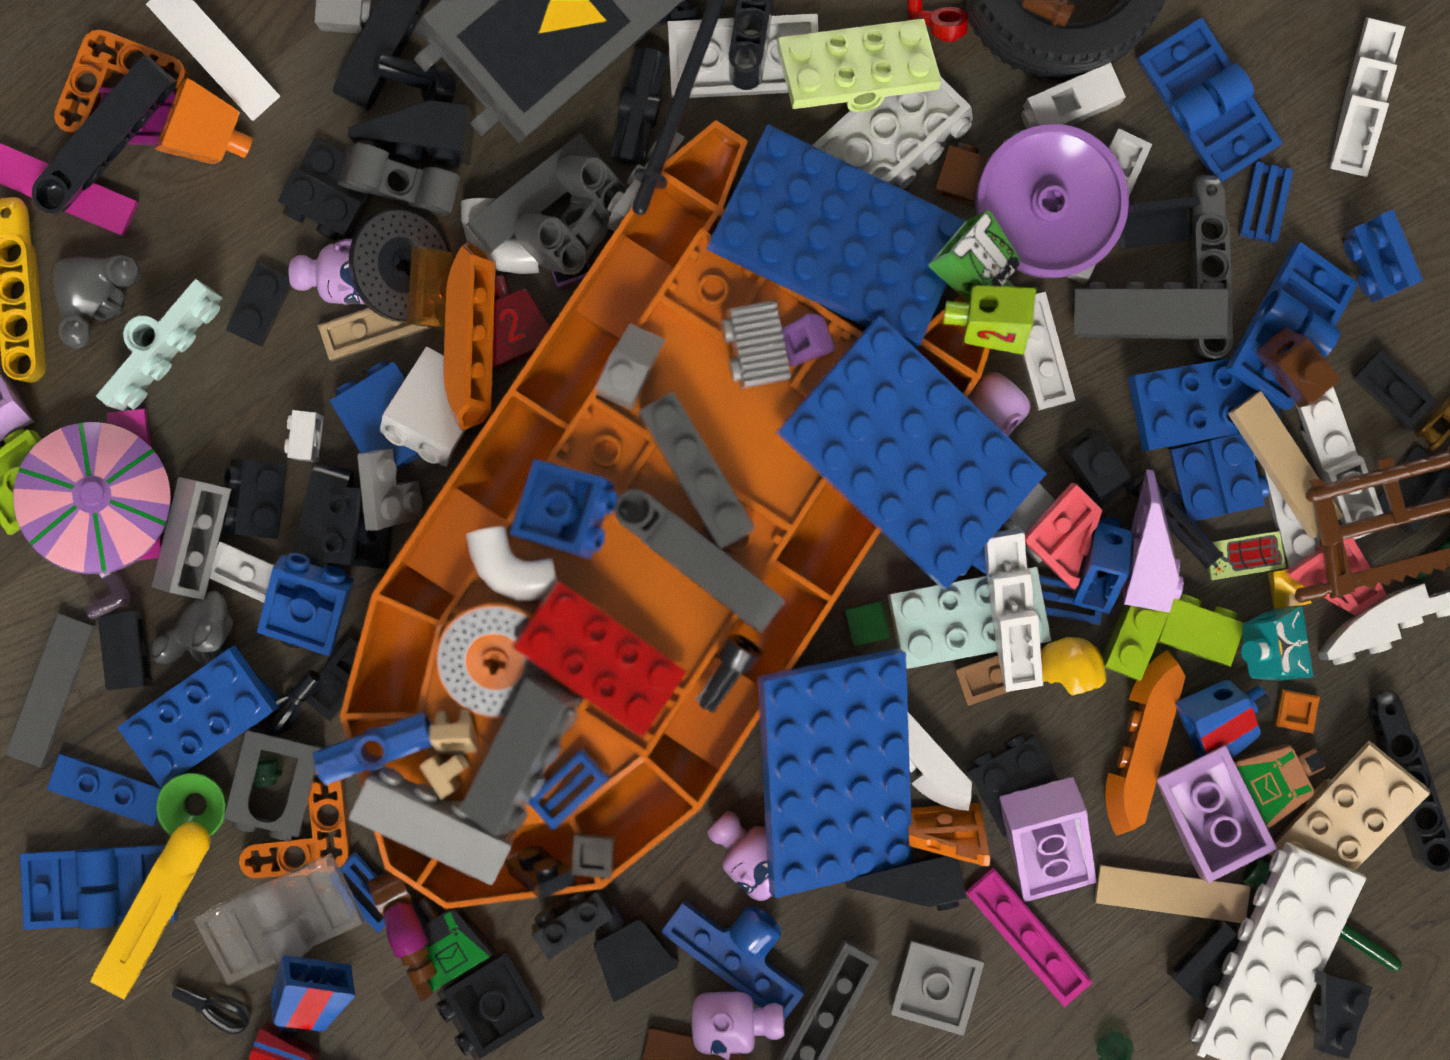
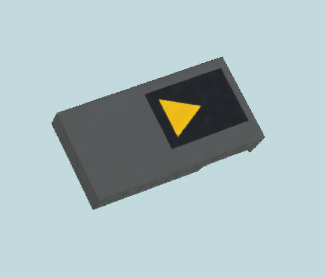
M441 0L422 16L415 30L418 35L427 38L426 40L430 44L414 60L426 72L435 62L443 58L486 107L470 123L482 137L492 126L500 121L520 144L601 71L608 69L648 34V31L684 0Z

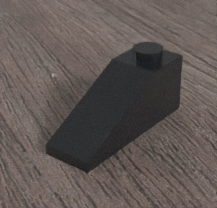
M941 854L913 859L910 864L884 869L852 878V880L845 882L846 887L927 907L936 906L937 911L956 908L960 906L958 900L967 899L958 859Z

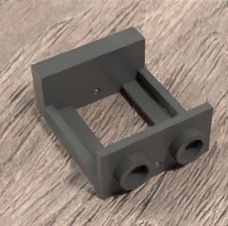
M256 728L247 729L224 819L233 821L232 827L243 831L254 832L255 827L270 830L269 836L280 840L291 841L292 836L299 837L304 831L302 824L316 773L312 754L317 750L325 748V746L280 734L269 735L266 731ZM261 750L298 758L286 808L283 815L277 820L252 815L249 809V797Z

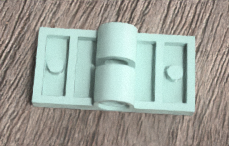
M195 279L160 321L148 316H138L131 319L125 326L123 336L125 344L133 353L96 397L107 406L121 411H127L130 408L132 410L136 409L145 400L148 394L145 390L153 380L159 381L168 373L172 366L170 360L178 351L184 352L191 346L196 339L194 332L203 322L205 324L209 323L218 314L221 308L218 304L223 298L213 289ZM155 333V339L149 345V339Z
M1037 567L1027 568L1032 578L1034 611L1038 614L1040 643L1049 642L1051 637ZM987 576L956 581L948 589H942L939 585L888 595L897 647L906 652L907 669L997 652Z

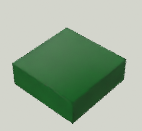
M881 601L844 610L854 647L890 638Z

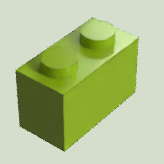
M1181 594L1179 600L1174 599L1157 642L1223 666H1231L1243 634L1242 627L1245 624L1235 620L1237 613L1218 606L1215 607L1214 612L1200 607L1201 600L1185 594Z
M1124 604L1102 656L1105 668L1130 679L1141 681L1169 612Z

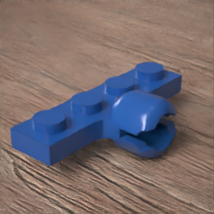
M684 899L660 932L739 992L749 994L753 1002L759 1007L764 1008L770 1003L782 1005L784 1007V1019L787 1018L805 994L806 990L766 959V955L780 938L781 927L768 913L757 907H746L731 927L724 928Z

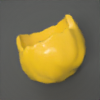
M1065 637L1048 643L1041 650L1043 682L1047 681L1051 684L1059 682L1071 695L1098 689L1106 683V672L1102 655L1099 649L1088 640L1080 637Z

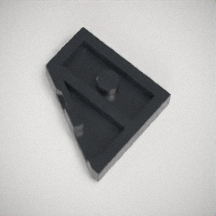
M1316 970L1314 982L1321 985V1002L1314 1003V1018L1316 1020L1314 1048L1326 1054L1349 1059L1351 1051L1356 1044L1357 1033L1363 1015L1368 1008L1369 997L1373 987Z

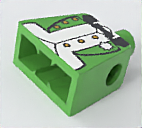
M987 210L965 221L928 266L969 303L972 287L974 286L1014 287L1008 278L1020 265V258L992 213Z

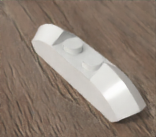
M908 712L910 772L912 773L916 768L920 771L911 784L923 795L941 805L969 811L972 782Z

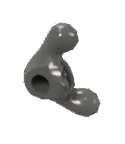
M124 254L102 259L88 256H71L62 258L54 263L51 272L52 287L59 311V336L64 345L75 350L88 345L91 340V327L86 320L88 317L105 321L122 313L124 294L119 287H131L140 279L141 268L134 258Z
M209 590L206 592L204 600L196 598L184 610L174 627L164 631L161 636L154 639L151 644L152 659L159 664H170L180 658L187 649L197 663L205 666L223 653L221 645L230 633L234 622L229 615L224 596L216 590Z

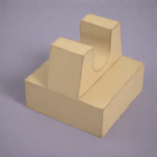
M460 710V720L456 724H449V716L445 711H437L435 723L430 726V742L439 755L478 752V736L475 733L472 714L469 710Z
M459 753L447 762L442 755L436 754L421 764L420 768L442 799L462 785L456 775L470 766V763L463 753Z

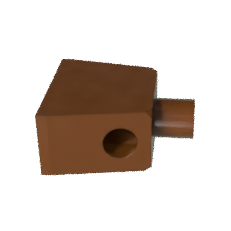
M1282 328L1255 351V354L1299 408L1313 404L1340 381L1339 376L1311 341L1287 328ZM1287 346L1291 348L1287 352L1280 354L1281 351Z

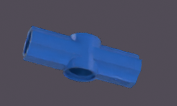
M423 711L382 727H371L361 735L317 750L312 755L319 779L327 785L365 770L379 769L387 762L433 746L430 742V726H432V723ZM373 740L380 743L383 747V755L375 756L369 753L366 748V741Z

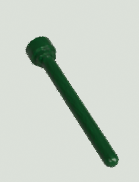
M1261 857L1250 862L1242 875V881L1255 890L1261 884L1266 885L1272 873L1269 870L1270 863ZM1345 923L1340 933V938L1390 971L1396 972L1401 969L1402 962L1398 957Z

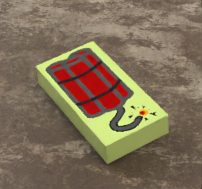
M1280 531L1212 542L1224 554L1207 570L1209 580H1217L1286 568Z

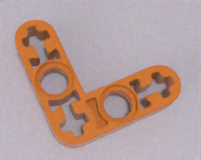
M93 30L86 34L81 43L55 109V122L60 129L69 135H74L99 106L101 101L99 87H107L112 72L122 76L129 72L126 67V59L133 52H141L144 56H149L153 60L157 58L156 63L166 71H170L172 66H174V71L179 74L176 80L177 86L174 89L175 91H177L181 82L187 78L189 79L188 70L175 57L105 30ZM105 40V44L111 50L118 52L117 59L105 52H101L97 57V52L93 50L94 44H101ZM92 73L96 76V87L91 92H81L78 89L79 78L83 74ZM73 94H75L82 100L89 101L88 106H85L80 102L77 113L82 116L80 123L73 122L70 127V122L65 116L67 112L74 113L76 111L78 102L72 99Z
M314 777L309 797L312 837L291 839V841L278 840L252 844L244 849L240 855L239 865L242 872L250 878H267L331 871L343 866L351 855L344 778L328 784V792L336 791L337 798L327 797L317 801L316 794L324 793L323 782L316 781ZM325 804H331L338 809L339 819L334 825H325L319 819V810ZM341 829V836H333L335 848L342 849V855L336 857V863L331 861L330 856H324L323 850L329 848L330 842L329 836L321 838L320 831L332 832ZM298 846L302 848L305 853L303 865L293 867L287 863L285 853L289 847ZM273 847H278L277 862L280 867L279 870H275L276 862L263 864L261 871L257 870L256 865L249 864L248 860L255 855V850L259 851L261 857H267L275 854Z

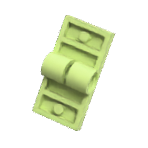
M924 18L778 37L777 50L792 109L846 102L849 110L853 112H866L878 107L884 101V97L940 89L942 80Z

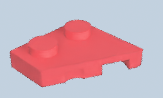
M1071 483L1024 534L1025 544L1072 589L1079 585L1080 578L1077 576L1084 555L1088 556L1092 545V533L1098 526L1102 509L1077 484Z
M1354 539L1343 540L1351 573L1371 568ZM1320 547L1314 553L1286 570V575L1305 587L1321 582L1328 583L1323 547ZM1377 583L1375 589L1362 586L1355 588V592L1338 598H1330L1329 594L1323 598L1348 613L1358 616L1386 597L1387 594L1382 585Z

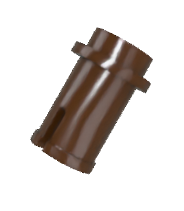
M1025 0L1022 8L1054 21L1053 26L1055 27L1058 24L1065 27L1075 5L1070 3L1069 0Z

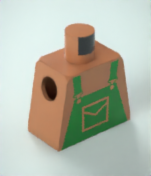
M1286 744L1233 759L1267 829L1315 794L1308 777L1325 769V764L1315 748L1297 757L1294 749Z

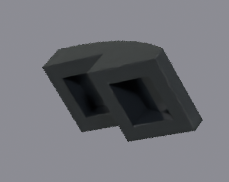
M351 637L326 664V668L320 674L321 680L306 696L305 700L309 706L330 723L342 709L359 645Z

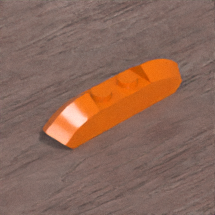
M469 241L462 245L453 261L447 281L445 308L444 387L450 411L461 431L484 422L491 412L496 262L488 253Z
M1168 650L1156 657L1147 666L1142 680L1136 681L1129 700L1140 703L1138 710L1133 709L1130 714L1127 731L1132 732L1128 747L1123 745L1119 753L1117 767L1122 768L1120 775L1108 773L1105 790L1107 814L1116 836L1145 824L1157 782L1156 779L1159 775L1177 710L1175 703L1180 699L1186 677L1179 663Z

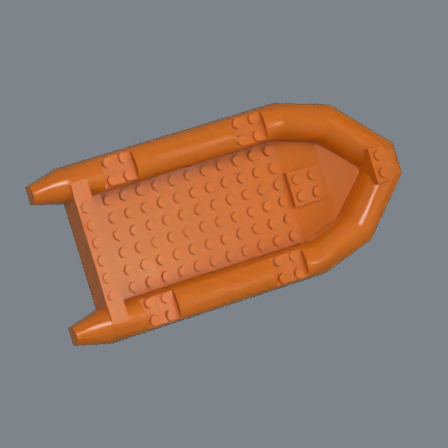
M717 120L665 161L661 175L667 179V186L664 189L655 188L647 212L639 216L633 212L631 207L372 593L340 713L346 739L361 735L371 727H382L423 711L430 718L432 725L435 723L437 711H445L447 713L449 724L458 723L460 720V710L464 708L458 705L445 691L436 668L437 646L447 625L459 613L479 604H509L526 611L530 615H533L543 600L516 601L499 594L478 575L470 556L466 535L488 528L505 527L509 548L512 554L521 561L534 562L552 558L557 581L687 671L643 737L638 736L582 697L576 709L578 712L576 722L564 733L559 743L561 745L559 755L553 763L547 766L542 776L544 784L584 747L590 752L588 755L592 760L596 759L600 763L599 767L603 771L606 770L611 777L554 830L528 804L525 809L528 812L527 817L520 828L516 830L512 846L493 885L374 831L385 869L445 909L538 897L509 875L505 861L517 856L518 852L524 848L540 846L572 869L574 835L577 832L616 836L613 876L611 878L574 875L576 884L552 895L602 889L697 813L760 718L758 676L792 669L881 532L775 433L867 327L707 250L708 244L725 212V207L748 140ZM961 295L954 300L968 303ZM776 301L782 328L806 314L823 316L835 346L834 351L796 366H790L788 360L791 378L784 382L740 389L739 382L732 381L728 366V359L734 358L731 342H724L721 331V320L726 319L725 313L729 309ZM944 309L929 323L917 351L968 398L982 376L990 348L965 343L966 326L944 324ZM629 324H633L665 339V343L633 411L597 395L596 391L597 383L612 351ZM673 391L755 527L751 534L722 551L785 600L784 605L762 633L756 631L625 529L617 521L614 511L611 514H605L601 527L605 531V541L600 551L593 552L591 560L510 535L533 460L536 459L603 477L615 484L613 491L617 493V499L621 494L631 489L644 491L714 544L639 419L640 410ZM731 634L743 635L754 642L763 651V655L752 671L742 673L716 711L711 713L709 710L698 705L699 702L695 699L723 660L718 656L717 651ZM492 653L490 659H486L492 661V668L498 669L501 663L504 662L499 659L498 653ZM470 712L473 718L475 733L478 736V752L463 753L470 766L456 775L462 785L445 796V798L464 802L505 718H489ZM373 740L366 741V748L369 753L375 756L383 755L384 751L380 743ZM430 746L387 762L381 768L389 767L401 773L404 779L417 785L426 784L433 787L420 768V765L438 754L434 746ZM459 753L443 754L442 756L447 762ZM579 762L539 802L545 806L585 766ZM372 770L357 773L361 790ZM593 774L588 775L550 811L554 818L596 780Z

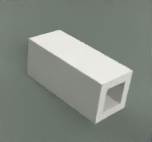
M1108 63L1027 98L1023 105L1025 111H1022L1021 115L1027 129L1046 124L1071 126L1120 105L1126 96L1112 64Z

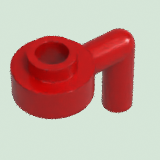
M907 0L908 20L924 18L925 24L930 27L931 33L941 41L954 42L967 33L968 14L964 10L956 7H943L931 12L922 10V0Z

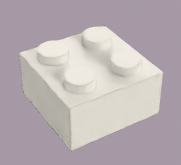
M292 410V416L289 415L287 420V429L290 430L289 439H286L284 447L285 453H288V458L299 461L319 462L324 416L315 412Z

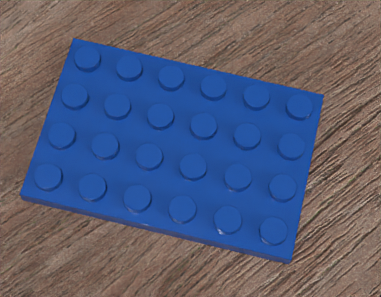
M767 124L708 244L707 250L863 326L868 327L876 317L882 316L917 350L947 284L928 264L966 220Z
M882 316L876 317L775 432L942 589L950 587L1046 475L1027 454Z
M897 648L758 676L769 893L778 898L850 881L852 878L884 869L910 864L913 861L912 846H909L908 826L911 825L906 652Z

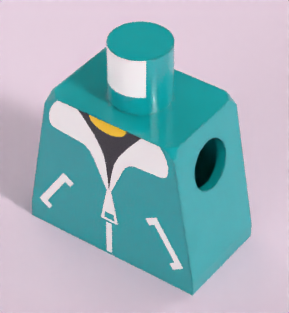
M1303 606L1266 610L1243 624L1244 645L1242 646L1241 654L1247 662L1249 675L1252 679L1282 681L1314 677Z

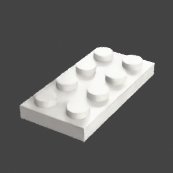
M818 15L772 16L763 78L761 83L751 90L738 89L730 81L729 48L734 18L718 19L689 98L788 93L777 50L778 37L818 32ZM702 20L668 21L672 99ZM748 30L744 33L753 35L758 32L755 30ZM743 63L739 65V67L741 68H750L753 66L749 63Z

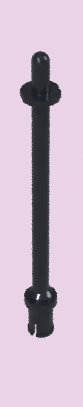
M709 0L647 168L635 170V179L641 183L632 207L636 215L641 216L647 212L655 188L664 189L667 186V179L661 175L725 0Z

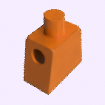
M187 78L179 84L155 150L209 164H217L224 157L226 150L245 158L251 147L253 137L234 129L240 114L237 109Z

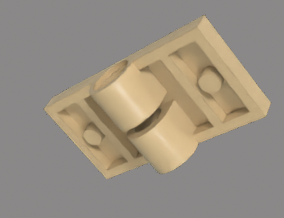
M1368 741L1332 780L1328 778L1314 790L1315 794L1306 801L1305 808L1273 841L1277 849L1268 854L1273 857L1278 849L1282 851L1287 841L1355 871L1430 794L1429 788L1371 741Z

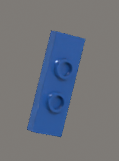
M64 753L59 754L47 790L150 826L157 825L156 806L162 788Z

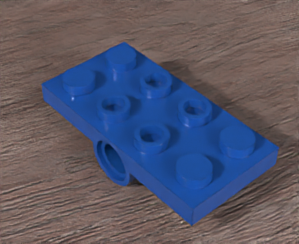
M1202 17L1136 60L1208 173L1216 175L1221 183L1283 144L1254 99V88L1248 75L1238 64L1230 62Z
M1303 243L1293 244L1225 370L1257 392L1262 391L1267 399L1283 410L1292 409L1295 402L1255 354V351L1282 328H1287L1308 338L1323 358H1325L1338 342L1340 330L1336 328V325L1358 282ZM1287 346L1281 351L1280 354L1287 352L1291 348Z
M1231 358L1128 377L1142 452L1240 434L1227 413L1257 391L1225 370ZM1267 399L1271 407L1281 420L1279 407L1272 401Z
M234 645L117 728L159 787L163 788L171 779L183 774L271 714L279 706Z
M166 844L21 853L23 930L64 927L94 929L122 924ZM178 906L169 921L178 920Z

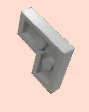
M393 448L377 449L357 454L366 530H380L423 518V499L420 493L419 480L396 483V464L394 462Z

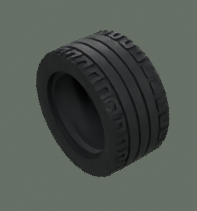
M961 0V2L965 3L963 9L968 14L970 26H973L975 29V35L982 39V44L991 50L990 53L992 55L999 56L1001 62L1011 65V68L1014 70L1018 68L1024 71L1023 73L1026 75L1032 74L1035 75V78L1048 77V80L1076 78L1108 63L1114 65L1120 58L1126 56L1142 39L1165 4V0H1120L1116 7L1097 19L1083 23H1067L1065 27L1058 24L1055 27L1053 26L1054 21L1046 19L1028 9H1023V2L1021 0Z

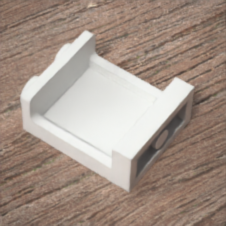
M426 347L384 412L380 433L385 435L391 443L398 446L404 445L419 453L427 462L438 463L447 467L452 453L466 429L461 431L449 408L443 377L444 355Z

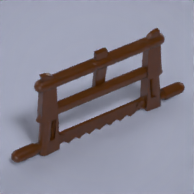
M1450 446L1447 448V452L1399 465H1394L1392 456L1377 460L1379 470L1327 484L1319 479L1309 480L1312 488L1306 491L1305 497L1309 502L1314 503L1319 536L1317 547H1323L1328 583L1321 582L1297 589L1295 591V599L1298 602L1303 603L1323 598L1327 594L1330 595V598H1338L1353 593L1355 588L1362 586L1375 589L1377 583L1389 586L1391 579L1403 582L1406 575L1417 578L1419 572L1431 575L1433 568L1445 571L1447 565H1450V547L1351 573L1343 540L1450 512V496L1405 508L1398 481L1446 467L1449 468L1450 472ZM1383 484L1391 512L1339 525L1333 497Z

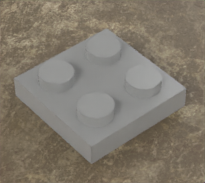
M910 939L890 1014L964 1036L985 962Z

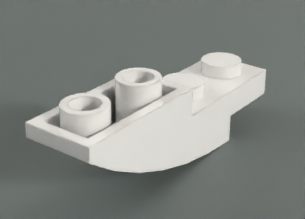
M1334 387L1309 406L1299 408L1296 405L1305 429L1301 431L1322 481L1327 484L1368 473L1364 458L1357 454ZM1374 487L1332 498L1343 514V517L1340 518L1342 524L1383 514ZM1368 534L1353 537V539L1356 540Z
M1413 584L1387 594L1386 597L1358 616L1353 615L1344 622L1318 651L1320 660H1332L1334 665L1355 660V653L1368 649L1370 654L1391 649L1392 641L1402 639L1398 627L1399 623L1401 629L1424 623L1422 616L1436 612L1437 618L1450 615V589L1428 595L1425 584Z

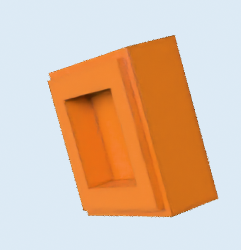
M1280 689L1273 726L1313 734L1320 696Z

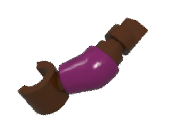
M388 871L368 880L369 890L378 911L384 916L387 939L395 957H400L404 966L409 965L410 968L406 972L419 1000L424 1001L433 995L429 979L435 976L438 971L433 960L426 958L429 954L426 947L428 939L413 908L412 897L403 880Z

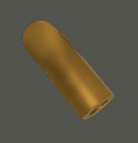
M1450 396L1414 434L1418 438L1422 436L1431 444L1429 449L1432 451L1437 449L1450 435ZM1437 420L1446 426L1441 433L1433 426Z

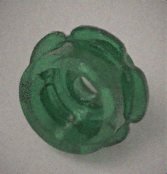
M277 759L260 760L258 762L254 778L255 787H267L277 784V778L283 774V770L279 769V761Z
M1114 1031L1109 1032L1106 1038H1101L1098 1041L1096 1052L1100 1055L1099 1060H1131L1134 1046L1129 1038H1124L1122 1033ZM1117 1047L1118 1053L1113 1054L1112 1048Z

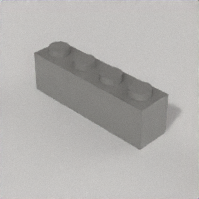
M389 767L371 771L348 818L490 885H493L517 832L512 830L495 837L459 811L463 801H452L445 797L441 799L433 787L426 784L417 785L404 779L401 773Z

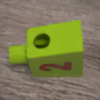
M974 286L972 287L969 303L946 300L943 323L966 326L964 342L967 344L1024 355L1033 326L1036 289Z

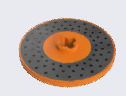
M484 603L464 610L451 620L443 631L437 646L436 668L442 686L458 705L480 716L506 718L525 678L546 672L511 648L532 615L509 604ZM492 653H498L499 659L504 661L498 669L492 668V661L486 660L490 659Z

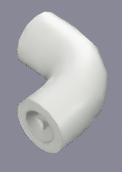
M471 198L460 202L461 221L466 241L488 253L496 262V270L517 274L540 273L539 263L523 248L516 239V236H512L490 254L466 225L471 218L496 199Z
M505 527L478 530L466 535L470 556L478 575L495 592L516 601H540L545 598L557 581L552 558L524 562L512 554Z

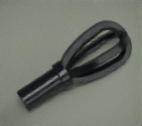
M309 670L287 694L274 700L279 708L269 715L267 722L266 717L259 721L267 734H281L290 729L301 711V705L305 702L306 696L321 680L317 672ZM291 701L281 719L275 726H272L277 713Z
M180 983L176 985L172 992L173 998L195 1008L212 1025L225 1033L239 1034L247 1028L250 1022L249 1010L237 1002L218 997L210 998L209 995H202ZM208 1006H216L236 1014L241 1018V1024L236 1025L224 1019Z

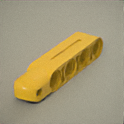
M18 197L1 198V362L3 371L10 378L24 383H34L40 380L46 372L37 254L31 242L29 213L24 201ZM4 209V216L2 217L1 212ZM19 244L21 255L16 261L10 262L8 251L12 246ZM22 281L24 293L18 299H13L11 289L14 284ZM25 318L28 324L27 331L22 336L17 337L14 331L15 324L20 319ZM28 355L31 360V367L26 373L20 374L17 368L18 362L23 356Z
M186 822L173 832L93 974L91 983L125 1000L209 850L211 844L210 834L201 824Z

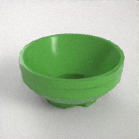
M185 773L178 775L164 785L157 799L156 812L161 826L169 835H172L180 825L186 822H195L205 827L210 836H212L224 822L227 800L221 786L211 777L201 773ZM198 793L205 798L207 808L204 813L194 815L187 810L186 798L190 794Z

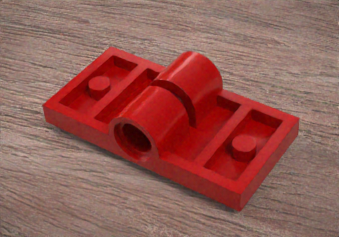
M559 581L554 583L511 646V648L555 677L566 687L594 704L640 737L644 736L687 673L683 668Z

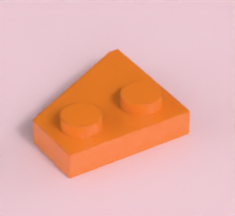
M970 803L969 811L954 809L944 805L911 808V825L908 826L909 846L981 866H990V853L980 803Z

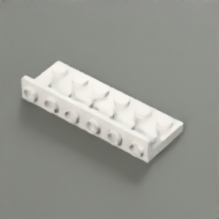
M941 77L942 81L939 90L884 97V101L878 107L870 111L853 112L850 110L812 146L903 190L913 182L917 175L916 172L925 163L932 164L942 155L944 146L950 140L961 138L970 129L971 121L973 120L972 109Z
M1287 841L1282 851L1278 849L1274 853L1269 866V870L1272 873L1266 885L1261 884L1256 891L1253 904L1256 907L1250 919L1245 918L1237 935V938L1240 940L1234 953L1229 952L1222 966L1223 978L1218 987L1214 985L1210 990L1206 1000L1208 1010L1203 1020L1198 1019L1191 1031L1190 1040L1193 1041L1192 1045L1196 1055L1204 1058L1208 1054L1220 1060H1281L1317 984L1314 982L1315 971H1323L1367 879L1364 874Z

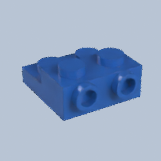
M1394 209L1343 234L1345 238L1343 243L1345 253L1350 261L1355 262L1360 274L1358 276L1360 289L1365 296H1369L1372 303L1423 281Z
M1241 433L1169 450L1182 510L1193 522L1265 505L1264 498L1269 496L1268 483L1264 475L1258 476L1255 461L1258 459Z
M534 459L510 535L591 560L593 552L600 551L605 541V531L601 527L605 514H611L615 509L617 493L613 491L615 484L603 477Z
M291 553L287 556L281 555L272 568L257 633L330 656L334 650L341 619L347 609L354 579L347 577L346 571L338 566L328 565L320 568L309 564V558L299 553Z

